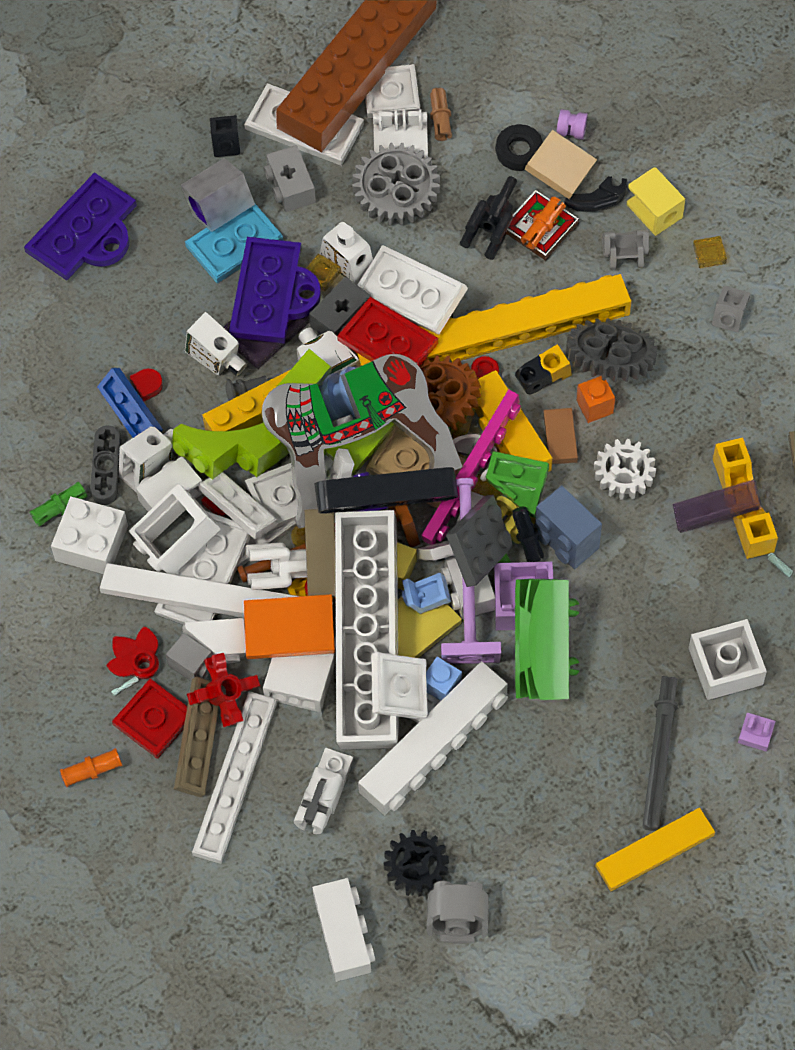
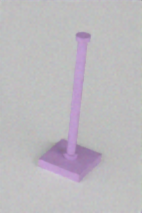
M471 478L456 480V485L459 487L460 520L472 509L471 487L474 486V482ZM462 577L464 641L461 643H441V659L449 664H479L481 661L483 663H500L501 642H479L476 640L474 586L466 587Z

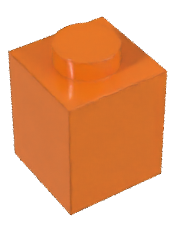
M601 376L578 384L576 401L588 423L614 413L615 396L606 380H602Z

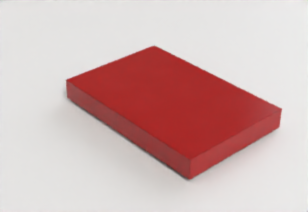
M372 297L364 303L337 336L340 343L369 361L389 354H399L410 358L418 366L423 363L438 344L437 337Z

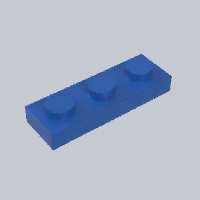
M111 368L97 388L132 438L149 427H155L162 432L163 428L121 369Z

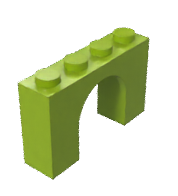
M308 349L277 386L286 383L318 384L319 387L332 372L331 366L312 350ZM390 422L380 430L360 440L324 449V456L327 455L334 461L338 448L348 449L354 462L351 476H354L396 425Z

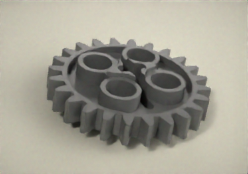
M596 318L594 324L586 320L585 326L577 324L576 329H571V333L568 334L566 353L569 354L568 360L574 361V367L582 366V373L591 371V377L601 375L602 380L611 377L614 382L617 381V378H622L625 382H628L629 376L638 380L639 374L646 376L647 371H652L653 365L656 362L657 346H654V339H649V333L641 334L642 328L632 329V323L622 325L621 320L612 323L609 318L606 319V322L602 323Z

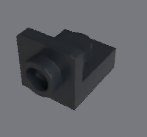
M237 115L210 118L214 157L239 155L240 144Z

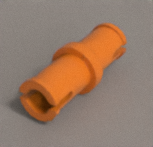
M551 197L542 212L534 216L533 224L524 236L521 237L523 244L528 241L526 247L535 249L545 233L552 230L554 227L553 222L562 210L566 208L563 202L558 205L560 199L557 197Z
M115 748L93 758L90 756L85 757V761L65 769H60L65 786L69 787V785L90 777L92 780L96 779L98 774L123 765Z

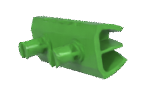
M516 579V698L529 697V699L540 700L569 699V675H577L580 671L570 669L571 665L579 663L576 657H569V617H576L579 614V611L570 610V607L579 605V602L574 598H569V580Z

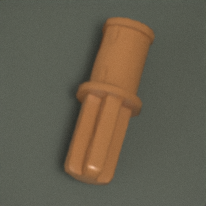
M434 88L430 94L432 104L430 118L434 122L435 139L446 141L447 138L450 139L452 137L449 119L451 111L447 106L444 88Z

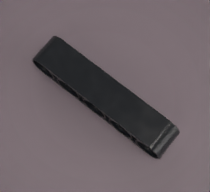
M453 467L331 479L314 483L318 513L320 514L439 502L458 498Z

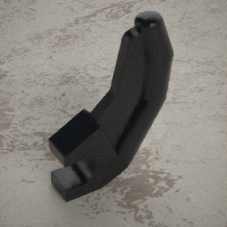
M608 176L599 185V188L592 193L573 194L570 199L565 198L564 204L573 210L582 212H596L618 205L625 196L627 179L622 178V183L619 186H613L612 177Z

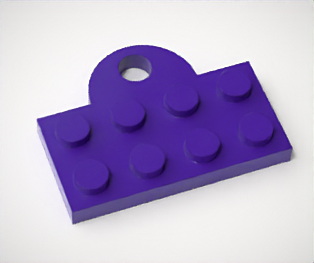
M94 172L24 246L25 252L66 281L84 262L98 267L112 265L121 260L128 250V231L122 221L137 206L136 200ZM110 243L119 245V248L115 251L105 250V247Z
M247 237L229 333L234 338L285 344L289 319L304 318L319 304L321 290L317 277L308 269L299 267L302 250L300 242ZM304 290H310L314 293L308 299L299 296Z

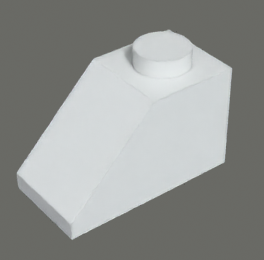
M243 618L186 622L182 627L183 633L209 649L212 655L224 653L226 663L240 662V657L246 655Z

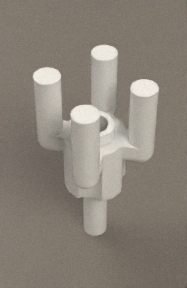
M284 543L246 545V556H249L250 561L271 560L272 572L247 574L248 585H251V590L287 588L291 586L292 579L307 578L306 549L289 550Z

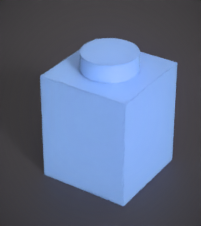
M436 657L426 671L427 693L440 701L462 681V671L439 657Z

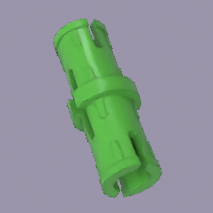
M76 482L58 495L54 493L50 496V500L29 512L35 523L40 527L53 517L64 514L70 496L82 500L88 496L84 493L86 491L82 485Z

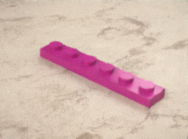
M509 389L456 476V480L460 478L473 479L474 486L471 487V491L478 481V478L475 477L481 467L485 469L491 460L492 453L490 451L494 444L499 445L507 432L504 428L509 419L514 420L521 409L519 395ZM457 487L458 498L442 501L424 530L422 538L427 544H436L437 540L442 542L449 530V527L446 525L452 516L457 517L459 514V487Z

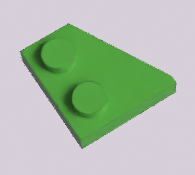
M493 451L486 480L518 507L525 506L528 509L529 515L536 518V506L539 505L549 463Z

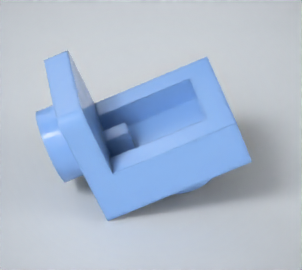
M437 573L415 583L409 578L402 581L404 586L402 597L405 604L420 614L451 602L447 582L442 573Z

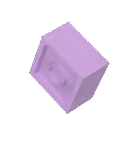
M552 562L497 563L494 566L496 631L515 630L516 579H553Z

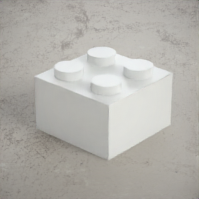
M70 496L51 544L55 561L104 574L106 564H114L128 528L125 511Z
M748 619L691 634L689 651L707 700L764 684L767 671Z

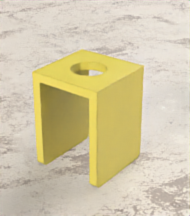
M652 168L628 185L629 190L635 196L627 200V206L655 236L683 218L685 198L657 168Z

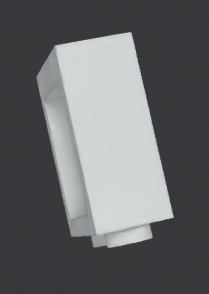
M178 483L129 532L136 539L133 545L144 556L146 554L150 556L147 561L157 572L164 570L167 574L174 575L221 528L199 502ZM187 510L196 520V523L162 555L152 542Z

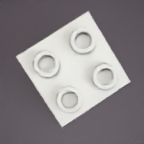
M419 109V111L408 112L403 110V113H397V110H395V113L381 112V110H378V113H373L374 152L379 153V145L388 150L390 143H393L395 149H398L400 144L404 143L405 150L414 145L416 154L424 150V159L428 157L427 112H421V109Z

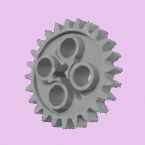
M390 143L388 150H385L382 145H379V153L369 150L370 159L361 157L362 165L355 166L356 174H353L354 184H352L353 193H355V201L360 202L361 211L368 209L369 218L377 214L379 223L384 218H388L389 225L393 223L394 219H398L399 224L403 225L404 218H408L413 223V215L416 214L423 218V209L431 211V202L436 203L437 194L440 193V175L437 174V165H432V158L427 157L424 159V150L416 154L414 145L405 150L404 143H401L398 149H395L393 143ZM386 167H393L394 169H392V170H386V169H384V168H386ZM411 176H418L419 178H417V179H411V178H409V177H411ZM380 188L383 191L376 192L374 189ZM403 197L408 198V200L406 201H400L398 199Z

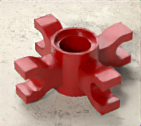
M224 653L215 654L210 658L204 659L212 681L207 684L206 688L188 693L189 704L194 705L209 701L211 704L219 706L223 727L244 721L235 699L242 692L259 687L258 676L254 675L239 679L235 675L228 674ZM221 685L226 689V695L222 692Z

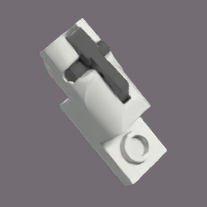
M325 748L318 767L314 769L295 816L294 824L298 828L305 831L307 823H310L314 827L313 834H321L330 814L335 812L354 761L352 756Z

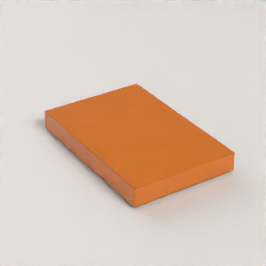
M332 594L244 600L247 659L335 653Z

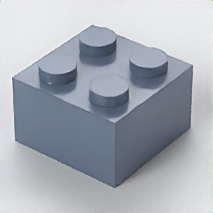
M562 485L536 506L535 528L539 531L538 539L542 544L550 545L562 563H568L575 570L599 549L602 523Z

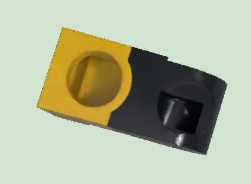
M558 344L522 365L515 373V377L529 395L540 391L545 385H549L560 378L563 381L572 375L570 362Z

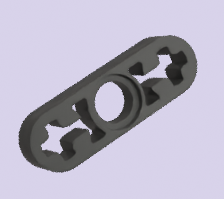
M109 425L100 427L94 435L90 490L93 500L100 505L111 504L115 501L118 493L121 438L119 431ZM106 436L112 437V440L109 442L110 451H105L103 440L106 439ZM108 459L114 463L113 467L107 471H102L98 468L102 460ZM102 479L107 480L108 490L105 495H100L103 485Z

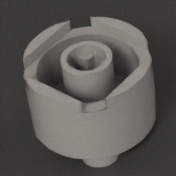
M447 881L434 883V889L428 893L427 934L432 938L433 933L440 935V941L455 944L474 942L475 936L482 934V939L488 934L489 896L483 891V885L478 882H468L465 885H452V883Z

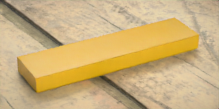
M699 807L597 862L595 867L609 890L613 891L715 836V831Z

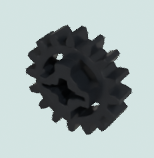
M411 830L410 837L408 838L403 833L399 834V843L393 840L390 841V848L393 851H385V859L389 861L383 864L384 870L390 871L387 874L388 882L396 880L394 884L395 890L405 887L407 896L410 895L412 890H416L418 897L422 896V889L426 888L430 892L434 889V883L443 881L440 875H448V867L444 865L449 864V856L443 855L446 852L444 844L437 846L438 837L436 835L429 840L427 839V831L424 830L421 836H416L415 830ZM403 852V860L399 861V864L396 865L399 854ZM416 860V862L422 863V865L417 866L415 863L411 864V861ZM437 861L436 868L434 872L430 875L429 867L434 865V862Z

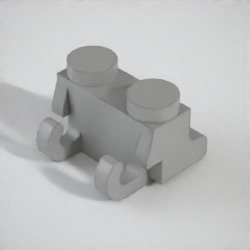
M648 229L634 230L627 233L604 232L602 234L604 257H609L610 255V270L616 269V259L637 258V267H644V254L649 252Z

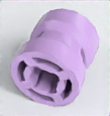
M561 109L556 132L563 137L571 135L575 139L583 140L588 114L582 112L571 114L569 110Z

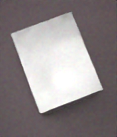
M225 158L181 184L192 215L211 232L255 205L244 174Z

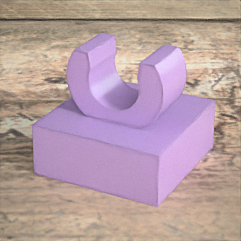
M747 713L738 743L766 752L776 721Z

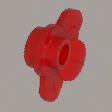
M143 627L139 631L135 640L114 636L112 648L116 658L107 663V668L119 677L134 675L140 679H147L154 676L159 669V661L155 655L159 646L156 636L147 627ZM144 662L150 664L146 669L139 667Z

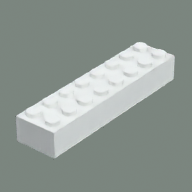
M394 510L335 512L336 742L340 750L394 748L399 743V717L373 713L371 654L379 652L398 655L397 519Z

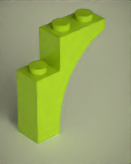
M264 422L234 431H207L180 424L173 429L172 448L179 456L186 458L199 472L205 473L212 480L236 462L242 469L258 477L289 454L288 448L267 430Z

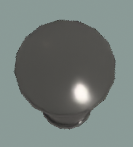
M262 376L246 381L238 379L236 383L226 379L225 387L228 400L230 401L267 382V377Z

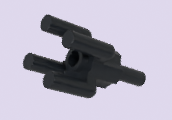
M509 176L498 195H490L486 201L480 200L477 203L465 226L466 231L460 241L462 247L469 248L479 228H482L487 232L493 233L490 238L491 242L484 255L490 260L495 258L513 219L511 213L513 205L509 203L508 199L517 184L516 178Z

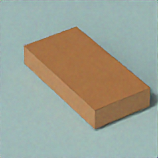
M572 408L544 410L547 450L552 456V464L577 462L578 456Z

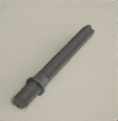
M662 676L659 700L654 702V706L657 708L656 725L642 825L643 829L656 831L659 828L672 720L674 718V710L678 709V704L675 702L678 680L676 677Z

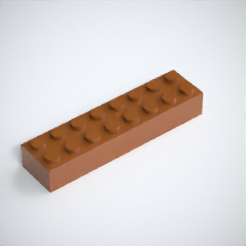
M365 0L276 109L277 129L322 153L362 103L369 91L373 89L385 74V70L393 64L436 10V0Z

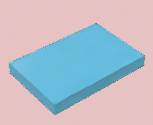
M255 204L213 232L205 228L186 240L185 246L218 284L241 269L247 237L284 240L283 235Z

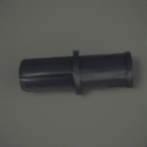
M525 506L515 508L512 511V516L518 530L516 538L521 542L526 561L538 562L541 560L540 558H544V553L538 539L539 531L533 527L528 509Z

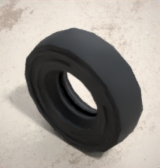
M522 124L511 125L502 130L497 137L496 155L501 164L508 169L524 171L526 165L543 141L536 129ZM516 140H523L529 144L530 149L524 155H516L510 151V144Z

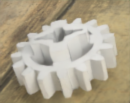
M617 439L615 440L614 447L606 444L604 452L599 451L597 453L598 461L594 462V470L596 471L595 481H601V490L609 488L608 496L611 497L616 492L619 493L620 500H623L625 494H629L631 499H635L636 491L643 495L645 494L646 486H652V477H655L656 468H654L655 458H648L650 455L649 449L640 450V442L632 446L630 439H627L625 444L621 445ZM608 462H610L611 468L610 471L607 473L606 465ZM641 466H643L644 473L642 476L639 475V470Z

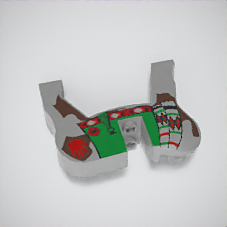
M389 354L340 375L356 419L348 415L331 421L318 384L286 383L277 386L268 393L262 405V419L267 430L288 448L287 450L291 457L292 482L298 500V510L295 519L298 528L305 527L304 510L318 509L314 483L326 480L324 449L360 440L380 430L390 422L394 423L426 450L429 456L428 469L453 467L454 470L462 468L448 426L434 410L429 400L425 376L413 360L403 355Z

